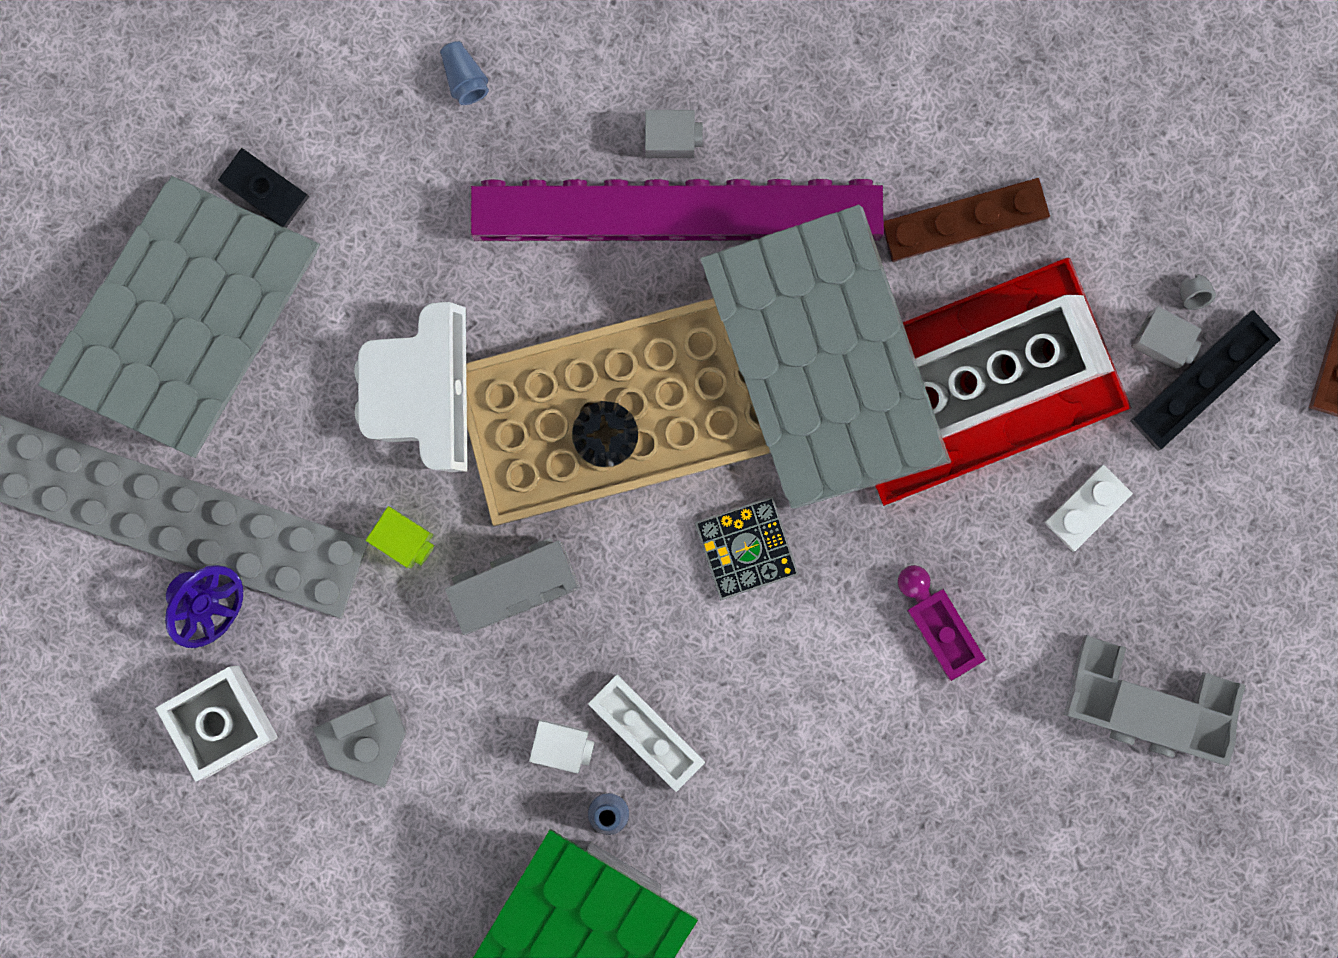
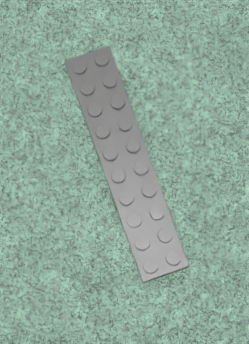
M0 415L1 503L197 570L213 565L228 567L239 576L244 586L340 619L343 618L369 544L365 539ZM219 575L220 578L231 581L228 576Z

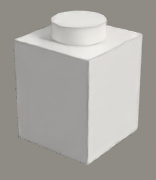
M541 719L538 723L529 762L579 773L581 764L589 766L595 742L587 740L588 730Z

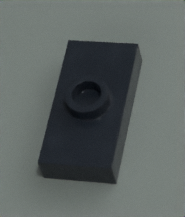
M243 148L239 150L218 179L225 187L285 228L288 227L309 198L308 194Z

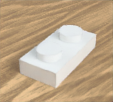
M1101 465L1044 523L1074 552L1133 493L1105 465Z

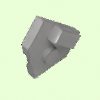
M391 694L313 728L329 767L383 788L386 787L391 770L407 733Z

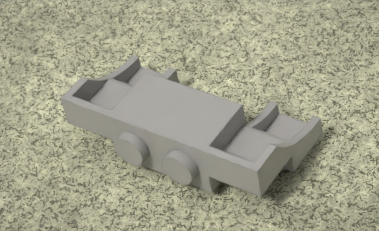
M1084 635L1072 673L1075 677L1063 715L1111 730L1109 738L1134 745L1136 738L1151 742L1149 751L1174 758L1175 751H1179L1229 766L1236 743L1238 715L1246 685L1202 672L1194 702L1124 680H1118L1126 647Z

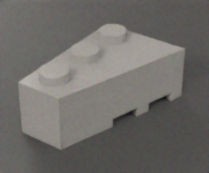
M549 538L529 546L530 552L518 558H514L512 553L491 561L492 569L478 575L475 569L452 577L454 585L445 588L462 634L468 635L581 589L563 543L559 540L552 542V539Z

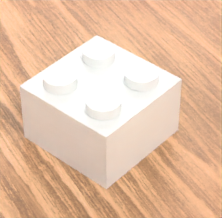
M239 666L227 667L155 708L195 782L210 777L278 738Z

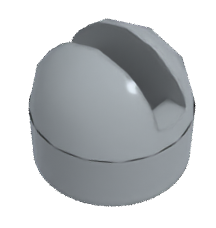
M1195 274V278L1189 280L1186 277L1181 283L1180 296L1185 308L1189 310L1204 308L1211 304L1216 297L1212 283L1206 276Z

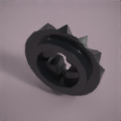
M599 401L585 407L575 419L572 439L576 451L585 461L598 467H613L626 461L634 452L638 442V427L633 415L619 403ZM601 417H605V421L608 422L610 429L624 431V433L611 437L608 452H605V446L602 445L601 439L587 437L588 434H593V432L600 430Z

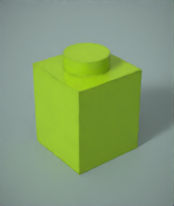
M390 506L386 508L365 540L412 569L415 563L422 566L435 546L429 542L434 534Z

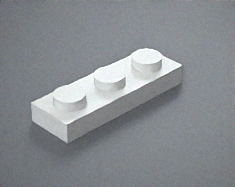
M618 674L588 703L675 792L705 763Z

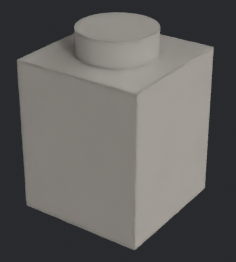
M645 110V158H694L695 147H702L703 122H695V110Z
M1157 306L1149 312L1131 347L1175 370L1183 366L1184 363L1190 365L1201 347V343L1197 341V338L1202 329Z

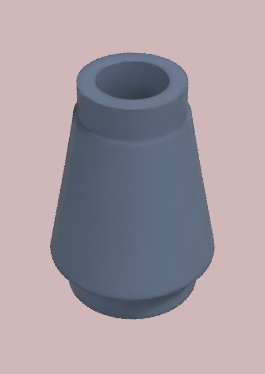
M455 41L444 46L440 50L452 98L457 99L461 105H470L483 99L489 92L487 87L488 78L464 48L462 42Z
M606 793L599 795L591 802L588 809V819L591 826L597 832L604 835H613L620 832L626 826L629 820V809L626 802L620 796ZM611 810L614 812L616 818L612 824H605V821L602 822L600 820V813L602 811Z

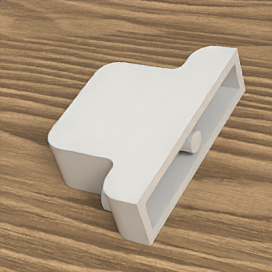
M451 302L431 303L425 306L420 313L416 336L411 338L370 340L360 348L358 360L354 368L359 401L355 405V418L359 424L360 431L367 438L386 442L419 441L421 460L430 469L447 472H467L466 307Z

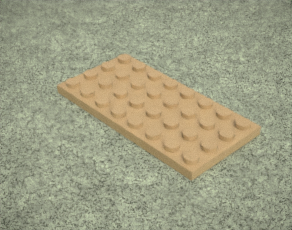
M714 298L466 363L467 429L494 527L771 454L769 447L766 445L744 377L739 370ZM599 401L619 403L633 415L638 427V442L634 452L626 461L613 467H598L585 461L576 451L572 439L575 419L585 407ZM601 417L600 430L593 432V434H588L587 437L601 439L602 445L605 446V452H608L611 437L624 433V431L610 429L608 422L605 421V417Z

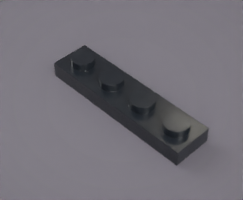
M1254 310L1249 311L1133 417L1130 422L1157 451L1162 450L1281 339Z

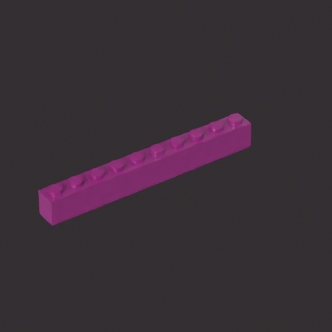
M490 179L481 181V186H471V236L474 241H752L860 205L863 207L874 241H880L884 234L883 185H873V180L871 179L849 180V185H832V180L812 179L808 181V185H791V180L788 179L768 180L767 185H751L750 180L731 179L726 181V185L710 186L709 180L691 179L685 181V186H669L668 180L650 179L644 181V186H628L627 180L610 179L604 181V186H587L586 180L569 179L563 181V186H546V181L529 179L522 181V186H506V182L503 180Z

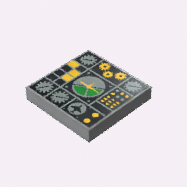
M773 497L695 522L720 601L799 575Z

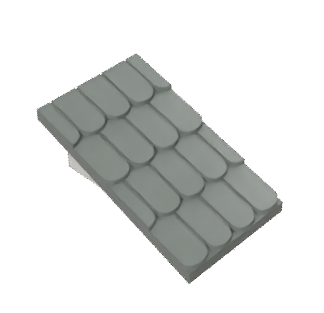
M171 176L169 181L162 187L140 226L136 227L104 283L98 287L75 328L69 332L38 386L196 458L315 257L320 244L188 182Z
M856 205L700 258L739 370L744 377L766 445L770 449L784 494L792 509L951 463L863 207Z

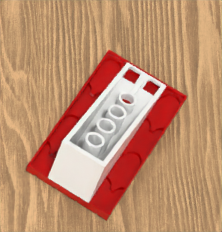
M1069 257L903 322L951 463L875 486L882 504L885 506L1132 408ZM1013 360L1015 361V364H1016V370H1015V371H1014V370L1012 369V367H1011V366H1012L1011 364H1012V361H1013Z

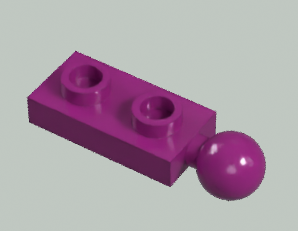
M917 565L908 566L898 576V587L905 596L915 598L917 604L907 609V612L949 681H952L986 661V658L945 590L941 589L931 595L929 591L931 579L928 572Z

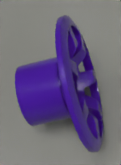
M220 565L207 566L196 572H184L176 576L166 591L168 606L165 615V625L171 639L180 646L198 648L220 638L231 626L242 606L244 594L242 581L232 569ZM219 575H225L231 579V582L217 587ZM235 591V600L232 608L219 603V599L228 598ZM213 614L227 617L217 630H215L211 619ZM185 620V625L179 635L176 631L175 621ZM197 622H199L205 637L189 640L196 632Z

